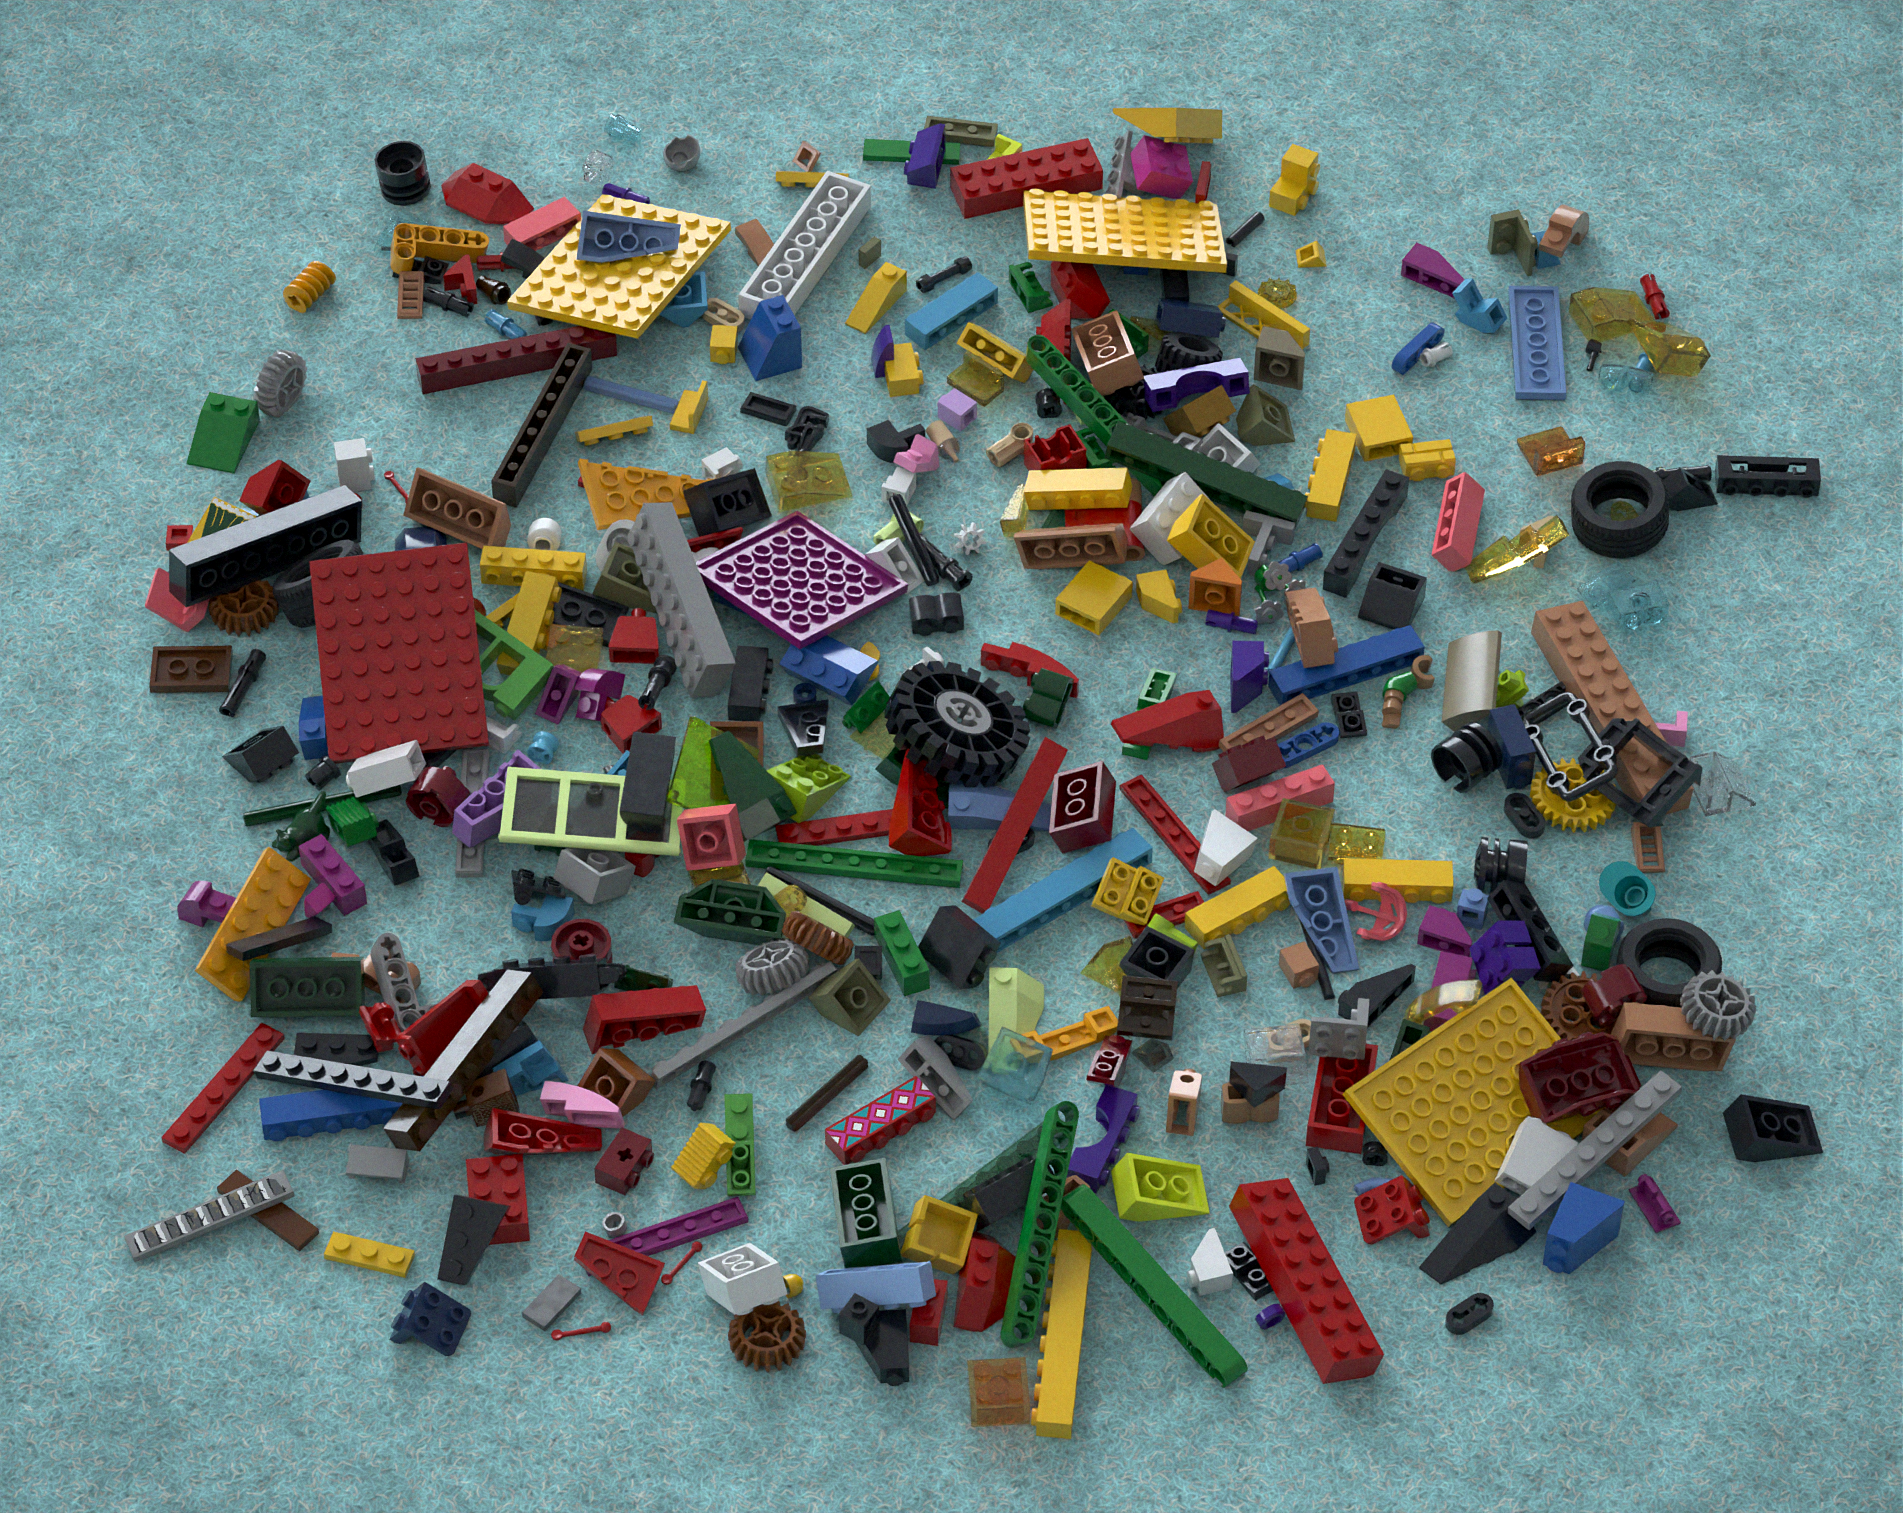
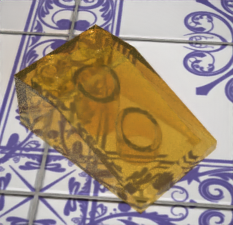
M1591 287L1571 293L1569 314L1588 342L1590 339L1601 343L1657 325V322L1635 291Z
M1633 318L1628 320V324L1657 373L1690 377L1697 376L1711 356L1701 338L1670 323Z
M786 451L766 456L765 473L779 513L852 497L839 453Z

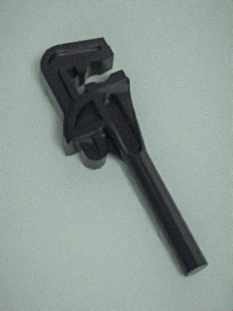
M812 406L802 407L799 410L794 425L786 430L785 440H787L788 449L794 450L797 448L798 453L784 484V491H793L807 455L824 435V428H827L829 422L828 413Z

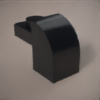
M889 420L866 428L867 445L879 459L889 463H894L893 461L898 452L910 450L916 434L925 437V428L921 423L900 432L896 430Z

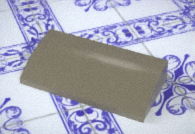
M1499 630L1470 634L1448 644L1441 722L1452 731L1460 729L1468 722H1477L1489 716L1490 709L1496 708L1502 633Z

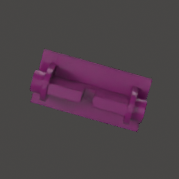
M1647 1174L1639 1176L1637 1179L1639 1182L1638 1186L1630 1188L1629 1192L1655 1233L1681 1224V1221L1653 1177Z

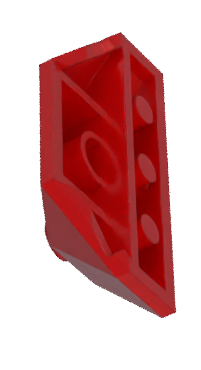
M475 163L455 171L441 185L447 206L485 224H509L534 210V207L512 180Z
M1052 261L1051 287L1059 304L1065 299H1071V319H1096L1100 317L1111 301L1093 264Z
M975 1231L972 1233L965 1262L959 1272L953 1327L971 1332H983L1004 1317L1016 1256L993 1236Z

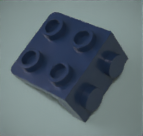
M426 1282L422 1283L414 1291L409 1290L401 1302V1305L404 1306L402 1312L397 1314L391 1324V1328L394 1330L389 1340L401 1344L407 1338L413 1336L444 1356L453 1355L470 1319V1309Z

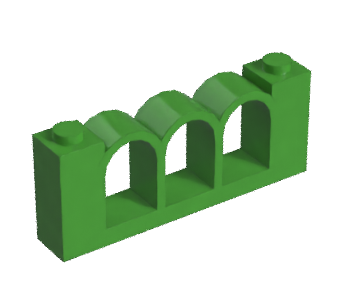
M475 610L477 634L491 643L480 656L482 675L502 652L520 663L503 683L499 685L483 683L484 699L494 702V709L498 714L505 718L508 716L515 721L547 685L553 664Z

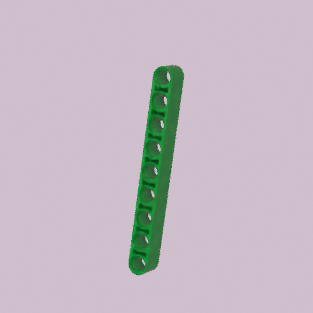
M1034 335L1029 338L1025 356L1027 363L1107 447L1118 421L1124 424L1128 423L1045 336ZM1128 468L1154 497L1166 483Z
M1062 1101L1051 1107L1044 1117L1000 1332L1003 1344L1009 1348H1017L1030 1342L1034 1338L1079 1119L1078 1108L1070 1101ZM1058 1111L1064 1114L1065 1122L1059 1118ZM1053 1137L1059 1141L1060 1149L1054 1145ZM1048 1164L1053 1167L1054 1175L1048 1171ZM1042 1191L1048 1195L1049 1202L1043 1199ZM1037 1218L1042 1221L1043 1230L1038 1227L1036 1223ZM1031 1245L1037 1249L1038 1257L1033 1255ZM1026 1272L1032 1277V1284L1026 1280ZM1020 1300L1025 1302L1027 1311L1020 1307ZM1015 1327L1020 1330L1021 1339L1016 1337L1014 1333Z
M1081 1184L1062 1198L1060 1209L1068 1220L1203 1370L1213 1379L1216 1377L1223 1384L1222 1388L1227 1387L1248 1371L1247 1364L1238 1351L1088 1186Z

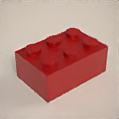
M523 1154L466 1159L469 1197L511 1206L489 1245L530 1241Z

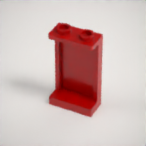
M466 980L394 1038L399 1045V1053L413 1067L412 1072L414 1075L425 1076L489 994L481 980Z

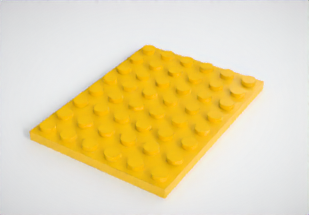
M1041 189L1024 191L1023 205L1028 259L1226 273L1227 261L1217 204H1213L1210 201H1200L1197 204L1185 199L1167 201L1159 197L1151 199H1141L1138 196L1117 198L1113 194H1104L1103 196H1096L1087 192L1068 194L1066 191L1061 190L1054 193L1044 192Z
M602 194L588 211L681 224L678 249L604 263L576 260L581 218L508 299V309L638 339L731 231V224L718 218L700 216L695 213H686Z
M1510 978L1344 1092L1343 1096L1412 1183L1417 1185L1421 1194L1447 1227H1450L1494 1183L1503 1189L1505 1188L1503 1185L1495 1182L1496 1176L1519 1125L1528 1116L1532 1117L1519 1087L1520 1062L1551 1047L1554 1042L1561 1038L1516 982ZM1603 1108L1598 1109L1589 1116L1583 1117L1581 1114L1570 1118L1546 1123V1125L1556 1131L1567 1133L1574 1140L1583 1133L1584 1125Z

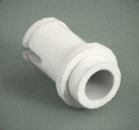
M1443 342L1434 348H1425L1420 354L1421 363L1425 367H1434L1437 362L1452 356L1451 346L1444 349L1449 343Z

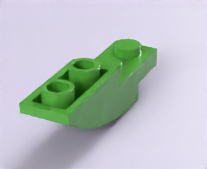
M724 1094L725 1133L736 1143L731 1150L732 1157L726 1163L727 1196L756 1195L753 1094Z

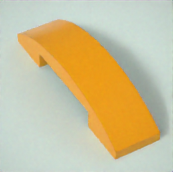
M1106 1006L1085 1013L1081 1022L1042 1035H1038L1036 1030L1012 1037L1010 1042L1023 1062L1057 1060L1103 1041L1105 1035L1111 1036L1116 1033L1118 1019L1110 1007Z

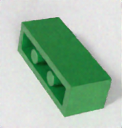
M900 910L875 917L874 936L878 945L882 946V953L904 997L930 989V970Z

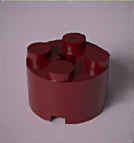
M443 766L442 769L427 767L421 771L409 789L406 805L420 820L423 817L435 820L433 825L448 827L454 819V810L469 797L470 791L456 777V772L448 766Z
M1625 964L1606 969L1600 973L1602 976L1600 980L1594 982L1592 978L1581 989L1584 1000L1601 1027L1612 1024L1618 1018L1624 1002L1642 1004L1647 1000L1646 993L1629 966L1627 968Z

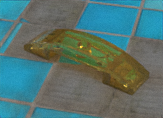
M1462 980L1436 986L1418 996L1406 1009L1403 1019L1422 1025L1424 1020L1448 1008L1459 1014L1477 1005L1482 982L1479 980Z

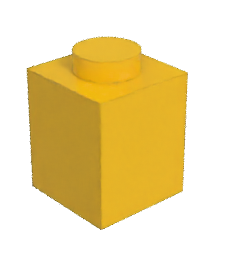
M713 325L710 340V362H717L719 364L735 363L738 346L737 326Z

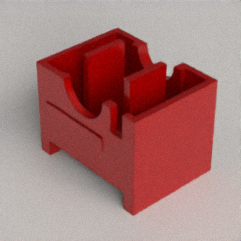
M1071 424L1056 428V432L1047 439H1040L1039 435H1035V441L1031 444L1030 438L1024 439V465L1028 471L1086 469L1087 449Z

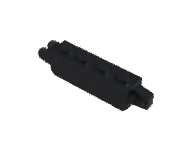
M596 954L582 955L579 960H570V956L555 957L554 961L545 962L544 958L540 957L528 959V963H519L518 959L502 961L501 966L478 974V980H481L487 992H490L507 970L531 972L543 990V994L539 999L587 997L605 991L610 983H616L626 977L628 970H626L625 965L622 963L607 964L606 958H596Z

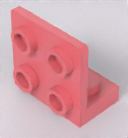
M158 568L155 571L149 589L145 608L180 629L189 632L204 618L210 599L186 608L169 592V573L162 568Z

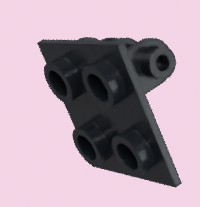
M522 868L519 871H511L514 899L520 905H525L530 901L533 890L566 898L565 888L552 876L540 878L534 876V872Z

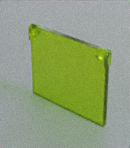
M692 716L689 718L666 799L667 802L684 809L730 804L728 795L723 793L722 786L725 783L722 773L716 769L709 744L711 738L725 732L706 724L705 721ZM737 739L757 760L760 749Z

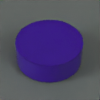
M1272 1304L1259 1312L1255 1320L1261 1329L1266 1330L1280 1323L1285 1317V1312L1280 1304Z

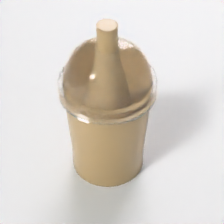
M937 420L932 422L926 428V433L930 440L937 444L938 456L945 460H954L957 463L959 461L957 456L960 453L959 440L952 435L943 421Z

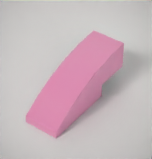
M544 1082L540 1101L545 1114L565 1116L569 1123L588 1127L624 1128L625 1123L619 1107L608 1099L579 1086L560 1082Z

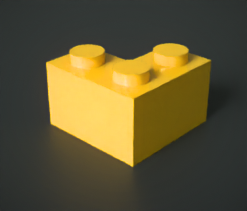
M1295 144L1290 146L1282 157L1281 176L1270 190L1269 207L1296 216L1299 210L1306 208L1308 197L1310 194L1315 195L1319 187V182L1317 181V175L1320 170V164H1318L1319 153Z

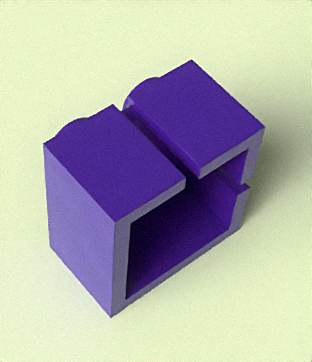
M1497 921L1469 948L1485 995L1510 978L1521 988L1525 984L1524 981H1528L1541 969L1534 947H1507V945H1529L1532 943L1525 921Z

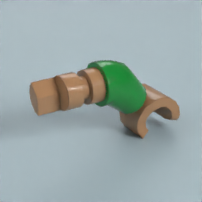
M1429 655L1418 656L1414 659L1410 672L1407 671L1390 677L1385 683L1382 691L1384 698L1382 726L1384 728L1396 729L1399 727L1402 704L1406 700L1407 695L1416 690V688H1432L1435 678L1432 674L1425 675L1422 673H1427L1431 668L1433 659Z

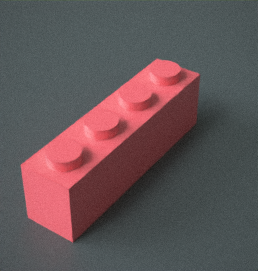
M1466 472L1446 481L1431 554L1448 571L1452 572L1471 564L1485 489Z
M1322 764L1227 797L1225 816L1246 831H1251L1333 802L1335 782Z

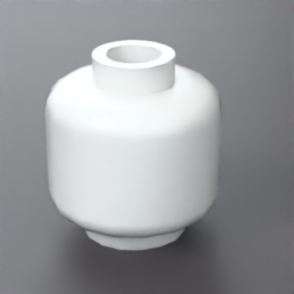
M550 518L535 520L529 527L527 538L529 548L557 551L562 535L559 524Z

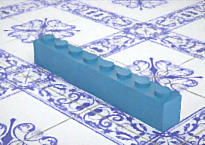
M1132 827L1126 832L1117 834L1112 841L1098 845L1086 855L1075 858L1070 864L1060 870L1053 871L1041 881L1032 883L1022 892L1011 895L1006 901L996 907L987 909L984 914L973 920L1001 942L996 951L998 953L1094 897L1108 862L1112 857L1136 869L1140 866L1146 867L1152 863L1153 847Z

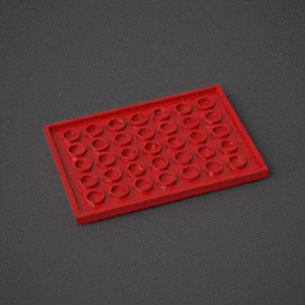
M467 542L309 561L329 758L335 764L355 762L357 758L414 740L418 741L422 753L489 746Z

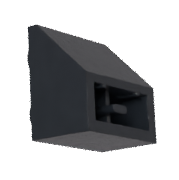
M1378 562L1368 581L1358 618L1391 629L1411 625L1425 599L1427 577Z

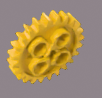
M1561 758L1559 765L1552 761L1558 771H1562L1567 775L1570 781L1569 791L1587 782L1583 778L1582 768L1579 764H1576L1574 758L1571 759L1570 763H1566ZM1543 766L1541 772L1537 771L1535 779H1532L1529 797L1532 798V802L1537 806L1536 809L1541 814L1544 813L1545 821L1552 820L1551 827L1561 824L1562 831L1568 826L1571 827L1573 833L1576 832L1577 827H1580L1585 833L1587 826L1596 830L1598 823L1605 825L1606 819H1611L1612 812L1615 811L1616 804L1597 789L1575 801H1564L1560 796L1550 791L1546 784L1548 775Z

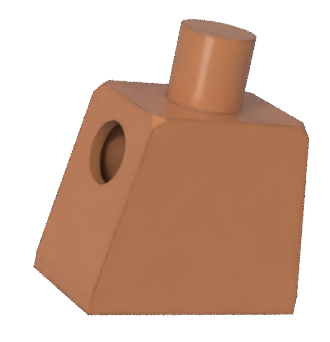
M1188 1068L1183 1071H1174L1168 1098L1166 1132L1194 1136L1200 1104L1202 1075L1193 1069ZM1180 1101L1188 1102L1186 1122L1189 1126L1173 1124L1177 1117Z

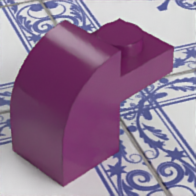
M596 668L585 670L577 679L574 690L581 691L575 717L601 722V713L605 709L607 697L617 700L621 699L626 674Z
M196 881L190 886L178 904V917L180 920L200 927H204L208 919L222 923L236 897L213 890L211 882Z

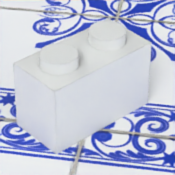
M364 438L334 442L339 485L347 486L352 492L371 490L370 481L375 480L373 465L369 466L368 463H373L371 448H366Z

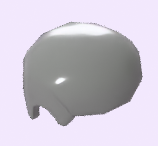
M689 134L685 138L675 136L665 146L663 152L666 165L679 172L694 168L700 158L698 140Z

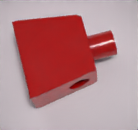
M641 608L633 609L631 616H620L617 620L609 642V660L615 663L654 664L659 656L656 619L647 617L646 611Z
M625 695L617 702L607 697L605 709L601 713L602 730L622 754L627 750L630 752L633 732L655 734L662 729L661 713L654 708L646 710L647 704L642 709L638 704V699L631 695Z

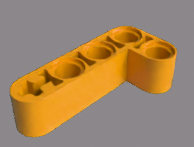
M401 223L394 229L390 266L395 273L399 274L401 271H412L415 257L425 258V256L437 260L457 262L464 255L468 254L471 263H476L477 256L486 255L489 237L480 231Z

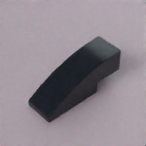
M387 819L378 822L379 827L376 828L377 837L367 841L390 881L396 886L420 877L416 860L406 848L404 838Z

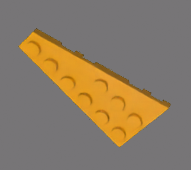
M581 458L578 461L597 530L608 529L612 523L618 520L628 519L635 522L636 516L639 514L644 503L672 502L678 519L691 517L683 491L700 483L714 480L710 478L706 480L691 478V475L681 474V476L668 475V472L633 466H628L627 468L612 466V463L602 462V464L590 463L588 459Z

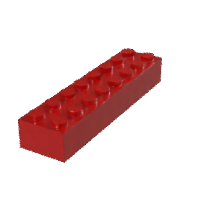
M1289 1178L1239 1184L1229 1208L1323 1384L1374 1375L1385 1354Z

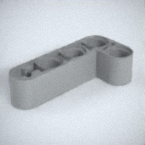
M384 933L374 943L370 955L383 1001L393 1008V1017L401 1032L407 1029L403 1022H408L412 1025L436 1004L419 1007L401 942L396 935ZM388 971L395 972L398 978L391 977ZM395 996L402 997L406 1004L399 1003Z

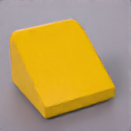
M1317 240L1295 250L1298 268L1327 267L1324 249Z

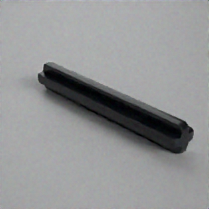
M896 494L891 496L889 504L926 585L932 586L937 584L939 576L902 495Z

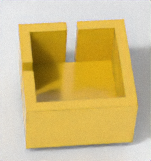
M924 1195L914 1205L908 1226L911 1229L906 1233L901 1256L918 1263L930 1261L932 1268L949 1274H955L964 1265L978 1214Z

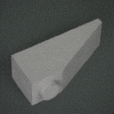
M929 1035L915 1040L897 1059L913 1077L917 1076L936 1097V1102L953 1120L959 1117L973 1102L950 1059Z

